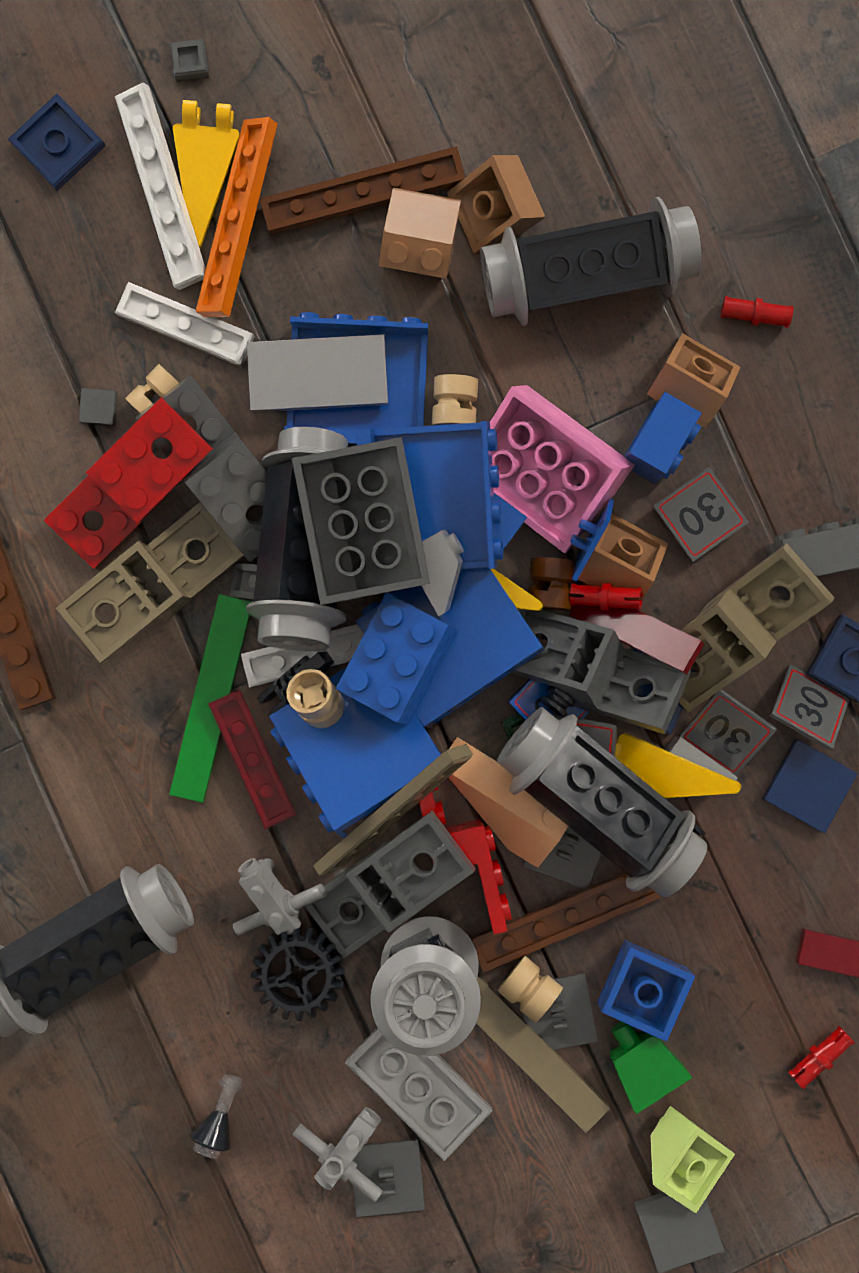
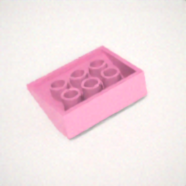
M528 385L512 386L490 421V429H496L498 442L497 451H491L492 466L498 465L499 487L493 488L494 493L527 517L524 523L563 553H567L573 546L570 542L571 536L575 534L577 537H580L585 531L579 528L580 520L583 519L592 523L605 507L609 498L611 499L635 464Z

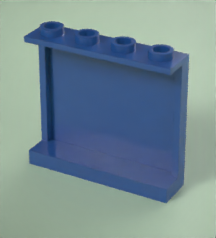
M311 312L299 313V317L290 316L292 326L291 340L384 335L388 405L287 411V426H284V430L293 427L327 429L343 435L348 440V447L357 446L356 429H387L424 425L428 323H422L421 319L413 317L402 318L401 322L388 321L383 316H369L367 320H354L353 316L347 314H335L333 318H319L318 314Z
M481 421L479 423L387 429H356L357 446L402 437L422 541L446 529L449 535L452 533L456 535L463 547L464 552L460 554L463 560L461 569H495L497 567V560H503L502 538L496 539L495 524H501L500 502H494L493 488L499 487L498 465L492 466L491 451H497L498 442L496 429H490V422Z
M489 568L461 569L450 609L440 616L437 615L422 586L389 592L392 596L457 629L450 646L414 712L424 727L433 726L545 650ZM378 601L365 607L361 611L362 617L355 621L363 634L366 632L380 605Z
M346 668L329 678L336 687ZM340 692L344 698L345 708L341 718L330 727L320 729L311 727L290 704H287L269 717L275 726L271 730L273 737L281 748L286 745L291 754L286 758L290 767L297 776L302 774L306 781V784L302 786L304 792L313 804L318 802L323 811L319 815L322 824L329 833L334 831L344 839L347 836L346 828L381 807L439 757L441 753L415 713L408 725L397 723Z

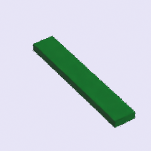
M221 594L218 596L169 795L201 803L205 802L222 734L208 703L232 693L251 616L246 612V606L252 603L250 601Z

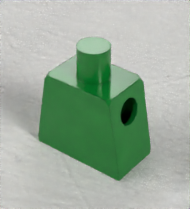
M622 1021L611 1029L619 1046L611 1050L609 1055L627 1098L636 1114L692 1079L684 1064L660 1038L644 1031L636 1033L633 1026Z

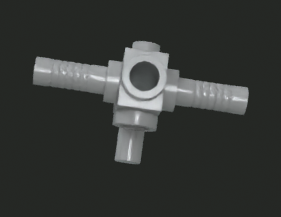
M251 858L238 868V872L241 875L239 883L259 909V912L233 924L234 932L240 936L265 924L266 926H271L277 935L281 934V932H286L287 935H290L294 929L299 928L301 925V921L298 918L300 908L326 897L325 887L322 884H318L299 894L293 895L282 887L272 873L275 866L273 860L267 858L257 861L255 858Z
M365 1107L347 1129L348 1131L344 1133L336 1147L332 1143L327 1145L303 1124L297 1127L292 1135L319 1157L318 1161L322 1164L315 1175L316 1181L322 1187L331 1190L339 1179L344 1183L348 1180L373 1202L377 1201L383 1190L356 1169L357 1164L352 1160L361 1151L364 1144L367 1143L369 1137L372 1136L374 1130L381 1122L378 1114Z

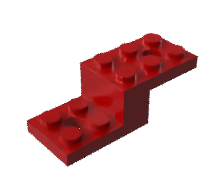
M161 397L85 472L88 476L43 521L95 569L168 497L167 494L213 448ZM159 438L168 439L173 447L171 455L165 459L158 458L153 452V444ZM91 510L99 512L103 517V525L99 530H91L85 524V515Z
M432 791L419 802L422 816L433 811L441 823L447 825L442 801L435 802ZM481 819L446 826L447 831L471 863L478 865L493 934L507 932L506 921L512 920L506 894L499 895L498 886L504 885L498 859L491 860L490 851L496 850L492 829L490 826L484 827Z

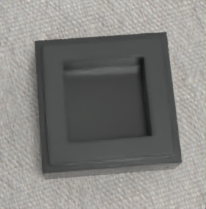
M204 39L170 43L173 72L176 81L209 77Z
M81 388L79 422L88 425L115 426L118 392L116 390Z

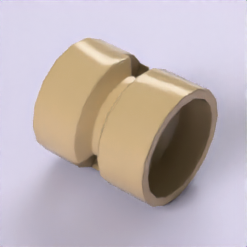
M158 364L146 376L147 384L145 386L138 385L125 399L141 413L153 404L151 400L156 393L162 397L178 385L179 382Z
M445 374L434 377L433 398L438 401V404L433 406L432 426L476 423L477 409L472 406V403L477 401L478 379L457 374Z
M315 669L303 670L290 680L286 690L287 700L290 706L311 727L327 728L341 718L345 708L344 698L323 672Z
M524 956L497 991L511 1003L520 1002V1011L536 1023L550 1008L563 987L549 975L541 977L539 975L540 968Z

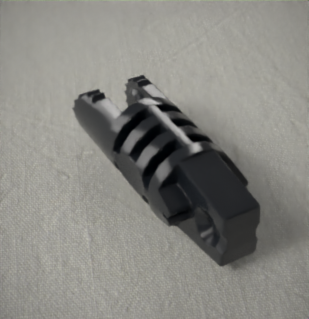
M327 651L317 652L311 658L308 655L304 656L257 697L260 704H265L278 695L282 701L269 712L268 716L272 715L289 704L286 690L290 680L297 673L308 669H315L324 673L335 661Z

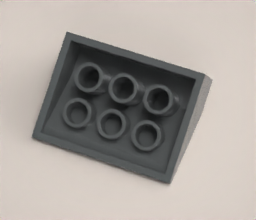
M402 437L292 458L320 605L430 584Z

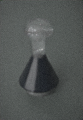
M224 1074L222 1079H218L217 1083L223 1088L216 1107L191 1133V1139L195 1142L193 1150L209 1158H219L221 1152L230 1149L228 1112L235 1093L244 1091V1087H242L243 1080L231 1074Z

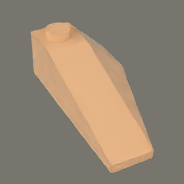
M456 737L449 749L467 744L473 755L471 759L449 776V779L487 825L490 826L506 848L538 868L560 841L568 826L525 790L516 795L510 792V785L513 775L499 765L497 761Z

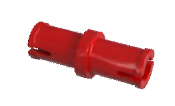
M724 296L720 318L750 321V325L754 326L764 323L789 328L794 306L765 303L762 298H755V301Z
M603 583L602 586L572 584L570 588V594L584 595L570 597L571 606L600 607L602 611H610L611 608L642 609L643 600L628 598L643 597V589L640 587H612L611 583Z
M840 1026L836 1027L837 1029L818 1046L815 1044L809 1048L811 1052L792 1070L788 1071L802 1089H805L825 1069L830 1070L834 1066L832 1062L851 1045L855 1044L852 1038Z

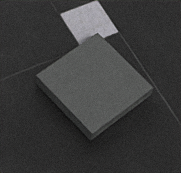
M664 1192L634 1202L658 1273H663L724 1251L707 1199H705L697 1213H694Z

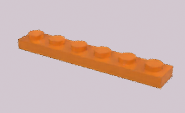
M270 117L243 120L195 311L203 317H230L278 125Z

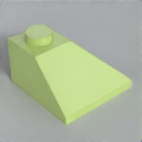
M670 1106L650 1135L653 1185L694 1213H697L735 1154Z

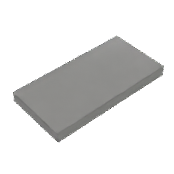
M384 335L247 342L250 411L252 413L388 405Z
M378 1027L345 1061V1064L444 1161L493 1111L492 1107L439 1054L419 1056L404 1052L392 1045L382 1035Z

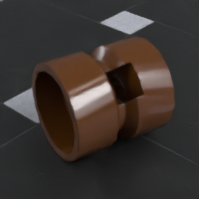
M546 557L531 558L529 577L534 581V585L528 588V593L542 602V609L572 610L570 597H573V594H570L568 585L574 581L572 576L576 564L575 561Z

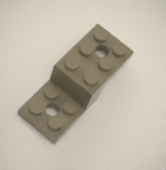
M200 502L148 545L137 541L56 607V610L99 663H105L157 619L167 621L245 556ZM195 541L203 542L206 548L205 555L199 560H192L188 556V547ZM110 603L116 610V616L112 622L104 624L98 617V611L102 605Z
M787 543L709 601L700 614L681 629V631L704 643L695 660L700 667V672H691L679 700V703L687 712L763 661L779 639L827 607L834 600L835 597ZM783 586L787 588L790 592V599L781 600L777 598L773 593V587Z

